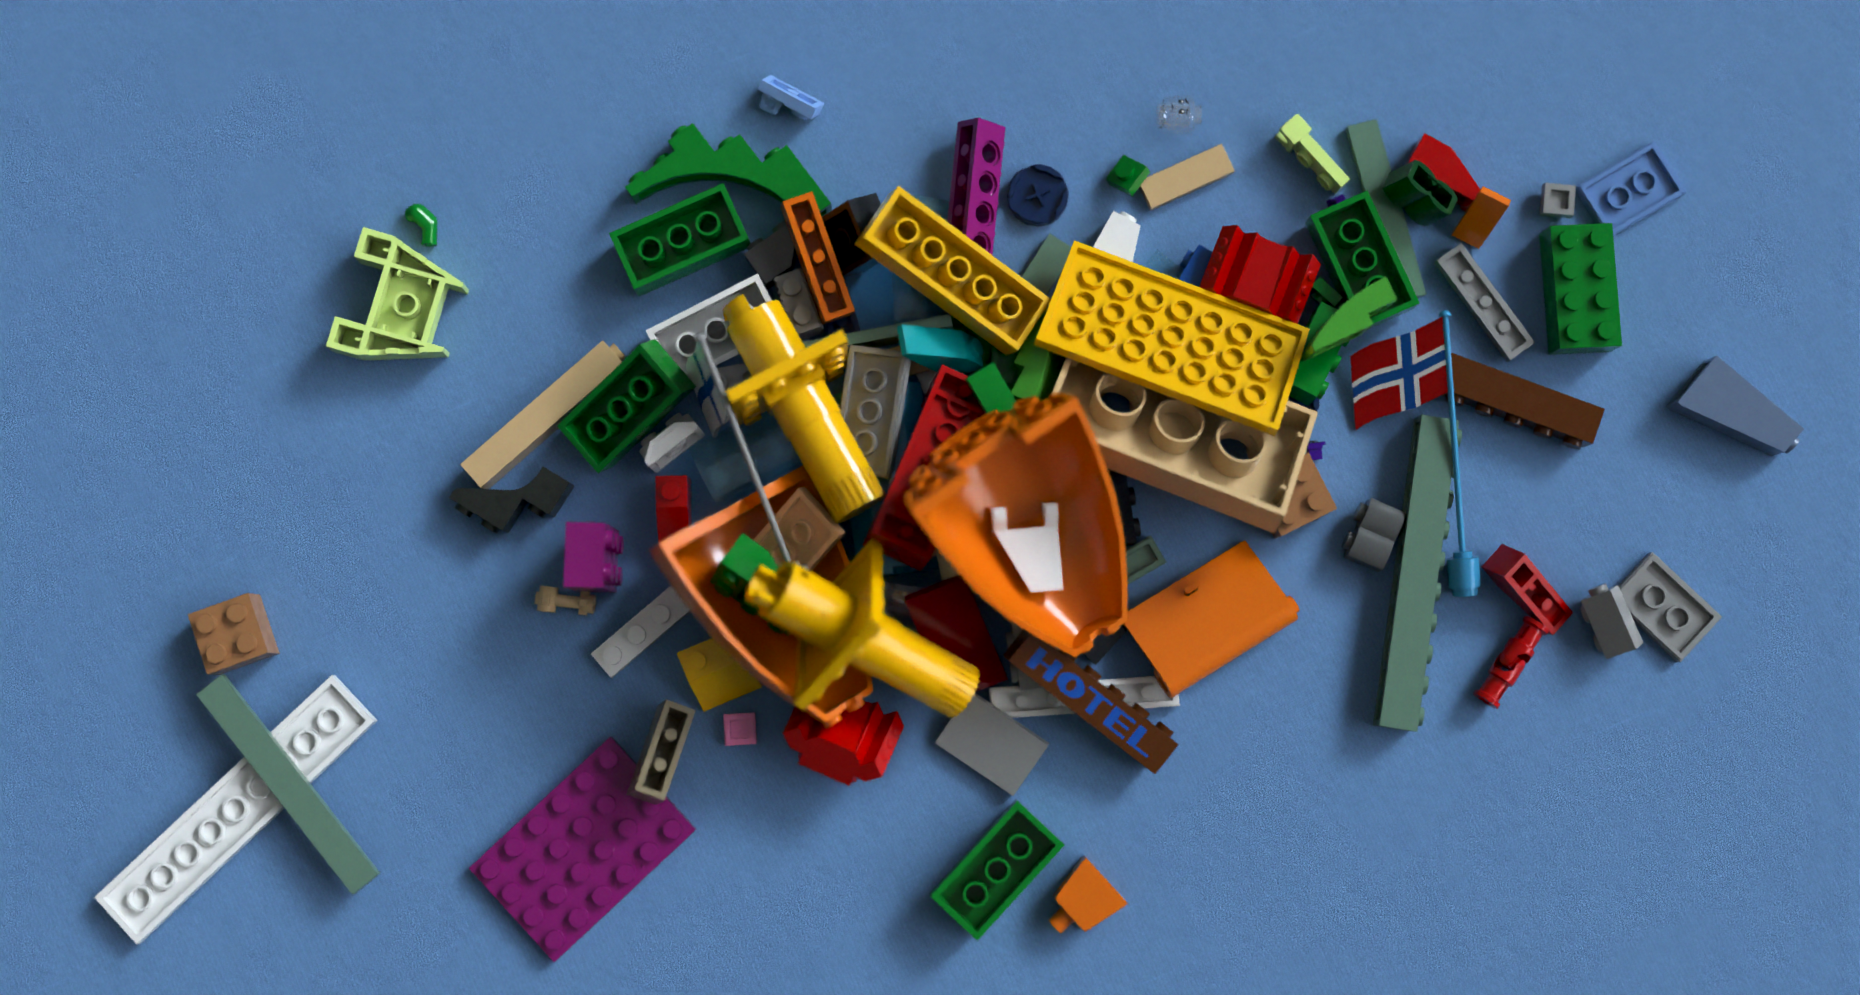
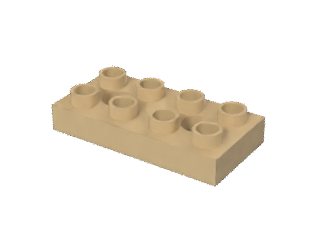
M1069 358L1065 359L1052 392L1066 393L1077 397L1098 442L1106 468L1272 533H1275L1286 515L1318 414L1317 411L1287 401L1279 430L1273 436ZM1105 393L1120 394L1130 401L1129 407L1131 412L1120 413L1113 411L1103 403L1101 397ZM1230 438L1242 442L1246 445V453L1249 460H1240L1230 456L1223 449L1220 441Z

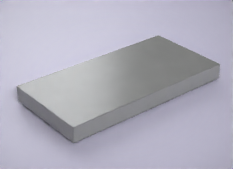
M850 345L840 403L841 415L875 476L890 479L895 466L911 360L902 356L901 351Z

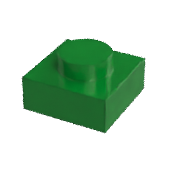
M1123 155L1105 179L1110 186L1133 196L1150 174L1147 166Z
M1321 277L1312 286L1311 291L1313 294L1310 297L1317 304L1322 301L1335 307L1343 298Z

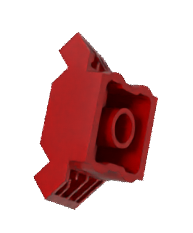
M1238 225L1222 226L1199 287L1298 324L1321 263L1314 254L1300 255L1294 246H1285L1267 240L1265 237L1260 236L1258 232L1244 233Z
M864 701L865 704L850 713L844 709L840 713L842 719L825 728L823 723L795 707L786 724L783 735L789 747L799 752L798 764L850 787V784L856 782L857 779L867 782L883 776L902 733L904 724L898 711L883 714L878 702L870 703Z

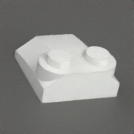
M677 413L665 423L667 427L660 433L656 434V432H653L641 441L640 444L643 447L639 452L645 459V463L655 473H658L705 436L689 414L682 416L681 413Z

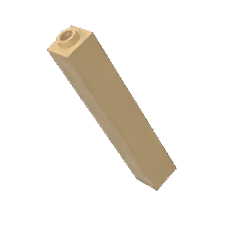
M602 340L460 465L480 488L490 489L559 429L557 425L626 356L614 343L609 347Z

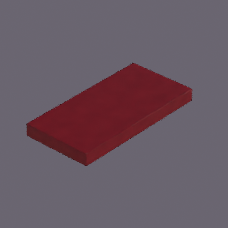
M960 574L904 596L908 610L922 637L977 667L979 670V683L975 692L1008 680L970 586Z

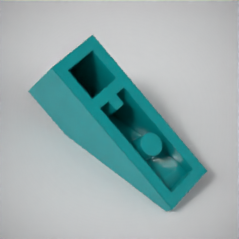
M903 324L897 326L902 356L937 372L943 364L966 375L984 367L981 356L983 355V347L980 341L962 330Z

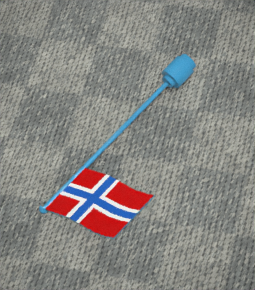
M1443 310L1439 313L1441 318L1413 332L1372 343L1350 356L1355 428L1358 430L1363 425L1377 418L1419 407L1448 393L1459 551L1453 552V557L1447 558L1448 583L1454 597H1468L1479 595L1478 588L1481 587L1479 556H1472V551L1465 550L1448 317L1452 315L1448 310Z

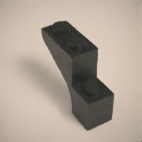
M542 467L537 476L522 488L516 490L457 488L451 493L449 498L457 502L454 508L466 516L471 517L475 513L483 518L481 525L496 534L499 530L509 533L528 502L530 505L527 509L544 518L546 513L555 517L574 488V485L547 468Z

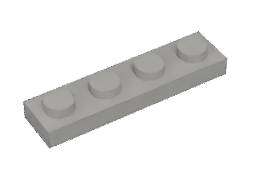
M1462 243L1434 262L1507 362L1535 343Z

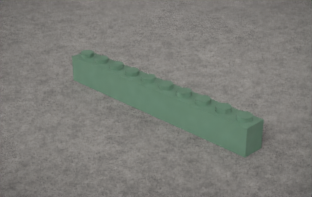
M1422 414L1414 419L1402 511L1406 513L1398 535L1373 726L1417 732L1418 726H1422L1425 711L1421 707L1422 695H1426L1429 685V678L1425 676L1426 664H1430L1433 655V646L1429 645L1430 634L1431 632L1434 633L1437 625V615L1433 614L1435 601L1438 602L1441 595V583L1437 582L1439 570L1442 571L1445 564V552H1442L1443 539L1446 540L1449 534L1450 524L1449 521H1446L1447 509L1451 508L1454 498V492L1450 490L1451 478H1454L1450 420L1448 418ZM1456 420L1457 440L1459 447L1462 438V430L1458 429L1459 420Z

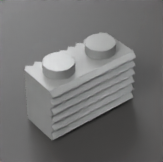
M802 268L776 276L773 282L779 299L800 339L804 340L823 333L824 329Z

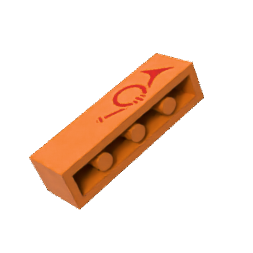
M811 191L782 201L780 208L822 325L852 315L855 309L813 192Z

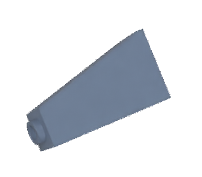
M1718 356L1705 360L1666 406L1673 412L1771 456L1784 452L1787 454L1792 451L1800 441L1797 437L1804 430L1803 427Z

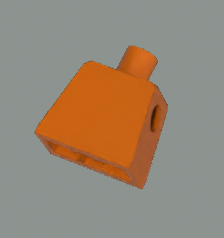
M1083 856L1053 894V898L1060 904L1061 908L1048 921L1060 934L1073 922H1076L1086 932L1128 903L1095 866Z

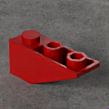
M1424 133L1416 142L1404 165L1414 160L1425 164L1433 172L1437 180L1446 183L1454 191L1458 198L1456 203L1461 205V210L1465 212L1480 191L1479 186L1451 147Z

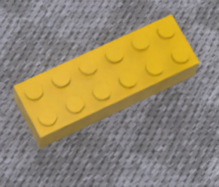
M897 186L888 193L855 242L857 247L1006 356L1019 351L1051 301L1048 296L900 186Z

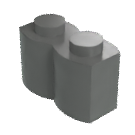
M1373 498L1367 500L1365 504L1361 502L1353 517L1357 521L1356 527L1353 532L1348 531L1342 543V548L1345 549L1343 557L1376 572L1382 571L1391 554L1406 513Z

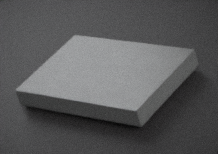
M1653 552L1648 553L1618 585L1635 624L1676 662H1681L1722 618L1716 610Z
M975 693L967 707L958 716L950 719L935 743L1014 796L1049 743Z

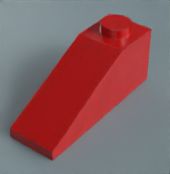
M687 475L655 476L658 544L692 526L691 478Z
M1501 544L1481 566L1506 595L1530 617L1549 629L1548 633L1550 635H1554L1573 614L1572 610L1525 553Z

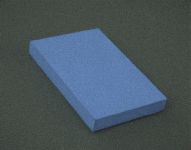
M1655 141L1576 187V194L1595 224L1612 223L1613 236L1687 193Z

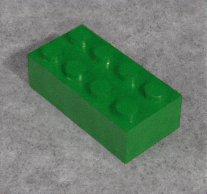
M724 183L609 233L633 289L639 297L744 251L751 244Z
M1368 190L1309 216L1305 224L1336 291L1343 297L1341 299L1342 305L1367 286L1384 277L1387 278L1397 300L1384 312L1370 317L1373 326L1370 328L1411 311L1420 304Z
M1612 223L1549 226L1539 234L1548 355L1611 352L1621 347L1622 337Z
M656 339L637 346L557 427L594 470L600 473L617 464L694 390L696 385Z
M1015 799L930 892V897L978 941L1065 845Z

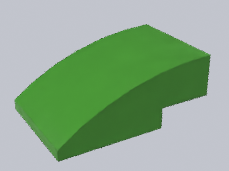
M1384 277L1372 283L1343 304L1310 340L1302 354L1303 360L1306 361L1357 338L1373 326L1370 317L1384 312L1397 300L1387 278Z
M1044 310L1031 330L1014 361V364L1021 372L1011 391L1016 401L1035 395L1038 400L1050 399L1049 396L1054 390L1066 357L1034 345L1047 310Z

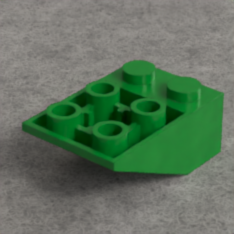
M742 533L721 561L710 583L714 585V589L722 596L732 597L738 601L745 612L761 617L758 613V607L750 604L745 599L747 586L760 564L774 572L778 567L768 550ZM761 617L767 622V626L771 630L789 636L790 632Z

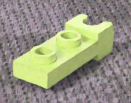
M1299 114L1294 115L1279 129L1280 132L1275 135L1276 139L1288 152L1294 149L1297 152L1296 157L1299 162L1306 168L1310 167L1318 175L1317 180L1324 189L1331 190L1336 194L1348 183L1350 178L1311 137L1309 133L1312 128Z

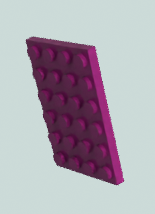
M609 737L469 867L472 873L553 962H556L697 830L667 796L665 801L654 805L627 795L637 763L613 737Z

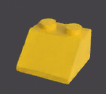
M712 638L677 652L688 683L703 712L762 688L761 683L747 673Z

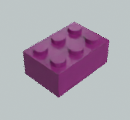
M566 522L563 587L577 592L617 593V586H621L623 580L622 567H618V554L622 555L624 549L623 536H619V530L606 523Z

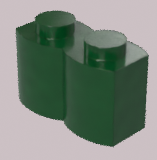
M1417 160L1390 172L1382 188L1386 196L1393 203L1404 207L1409 217L1421 226H1427L1451 215L1458 200L1454 191L1446 183L1437 180L1433 172L1425 164Z

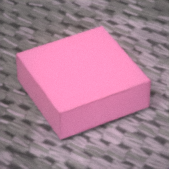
M756 712L723 714L725 746L757 744Z

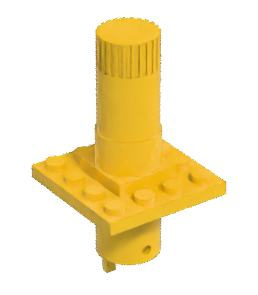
M743 294L730 301L723 308L725 322L729 321L730 323L726 330L752 375L751 378L726 391L738 426L743 423L745 426L756 423L762 418L761 414L765 411H768L770 417L774 415L787 440L794 447L836 524L863 513L883 500L886 494L843 419L841 410L826 385V379L828 382H831L845 373L848 340L842 329L805 348L779 300L763 303L751 309Z
M872 538L832 583L790 560L783 563L775 572L762 564L758 566L747 586L745 599L750 604L758 607V613L761 617L797 636L794 705L806 710L814 700L818 701L832 680L840 678L847 664L869 676L876 677L949 718L958 716L972 700L971 698L974 696L977 684L979 683V670L976 666L906 628L896 619L883 613L884 559L883 544Z

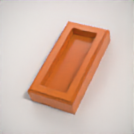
M1482 186L1455 226L1452 236L1480 249L1509 207L1511 200Z

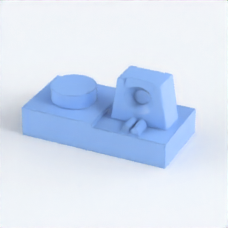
M772 75L762 79L758 90L763 92L759 108L772 115L778 114L783 105L792 109L791 113L796 117L808 120V118L813 119L818 116L824 105L823 102Z

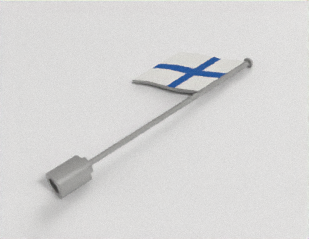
M698 333L694 339L698 343L695 352L687 359L686 371L690 380L696 385L694 391L713 438L717 437L719 428L726 424L729 419L785 562L791 561L705 341L707 336L704 333ZM793 561L794 563L809 570L807 564H800L799 561Z

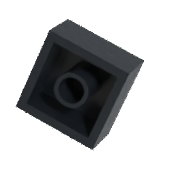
M877 193L847 200L822 217L843 278L865 272L879 264L877 260L855 245V242L881 205Z

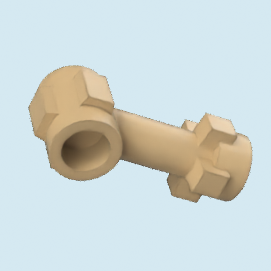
M540 586L539 592H536L535 604L537 605V611L556 613V607L578 609L579 615L587 616L588 613L594 614L596 595H590V592L581 591L580 596L558 594L559 588L551 586Z

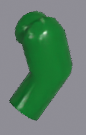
M413 204L407 207L405 210L406 219L422 228L421 245L427 247L437 246V218L424 205Z

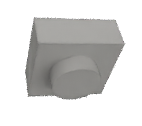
M1544 183L1541 187L1539 216L1569 219L1573 217L1576 186Z

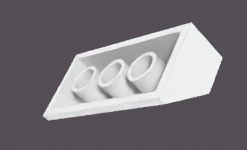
M757 273L645 331L650 340L656 339L688 376L686 362L695 352L698 341L695 342L694 339L698 333L706 334L707 338H705L715 366L739 354L726 330L730 323L729 321L725 322L723 308L730 301L743 294L751 309L772 300Z

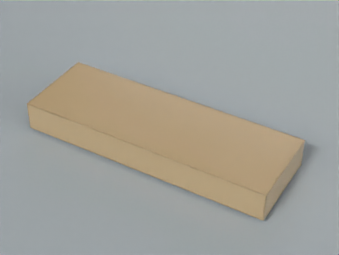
M1219 144L1148 176L1139 188L1151 211L1233 174L1235 170L1223 145Z

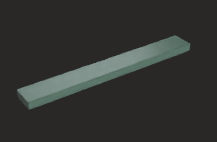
M221 674L196 694L352 895L356 894L381 874L226 675Z

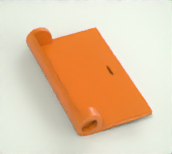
M1243 540L1129 610L1128 621L1123 623V625L1153 666L1155 677L1162 690L1169 698H1173L1297 621V613L1300 610L1296 601L1290 595L1286 596L1248 543Z

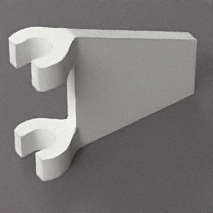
M1055 502L1041 503L1044 526L1007 529L1006 508H990L993 531L1029 591L1032 593L1063 590L1058 532V504Z

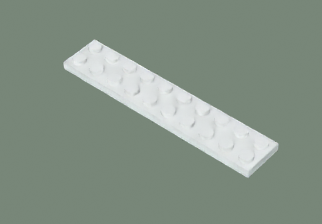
M331 675L273 729L271 734L311 784L377 722V719L336 675ZM244 757L94 898L136 944H140L269 824L284 807Z

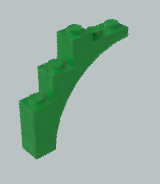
M693 123L687 127L683 125L671 134L672 138L668 140V143L673 152L670 155L664 153L654 161L652 168L645 173L643 171L636 173L629 179V184L625 186L636 204L658 191L678 184L703 180L727 181L748 186L773 197L781 204L782 201L812 191L821 217L832 211L831 202L787 145L782 149L779 147L774 148L764 157L765 161L761 162L740 134L734 138L732 136L727 137L718 145V150L714 151Z

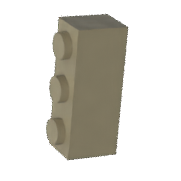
M668 699L657 706L627 795L654 805L665 801L696 710Z

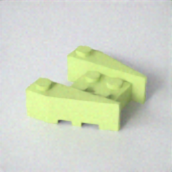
M363 227L354 257L363 265L383 270L366 325L335 316L326 347L335 353L363 361L449 357L450 353L444 347L434 345L432 342L448 290L468 294V288L463 282L429 261L395 236Z

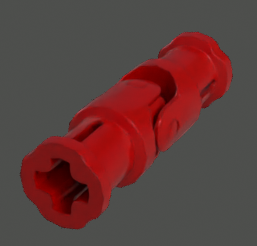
M1523 617V625L1514 638H1509L1505 649L1498 655L1487 671L1489 676L1479 690L1476 689L1473 693L1475 697L1494 709L1499 708V700L1508 687H1513L1525 668V664L1534 655L1533 649L1542 635H1547L1549 632L1546 626L1532 617ZM1502 666L1507 668L1508 671L1501 670Z

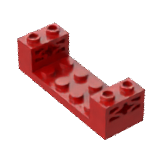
M943 364L929 385L921 404L922 411L882 506L874 516L862 544L865 546L873 538L883 544V555L919 571L930 561L936 546L915 519L905 502V493L911 490L909 480L918 467L927 466L932 461L929 454L941 443L969 423L985 415L964 380L968 376Z

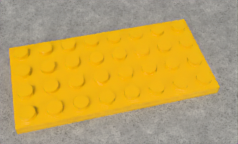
M1074 240L1034 345L1275 436L1280 427L1310 329Z

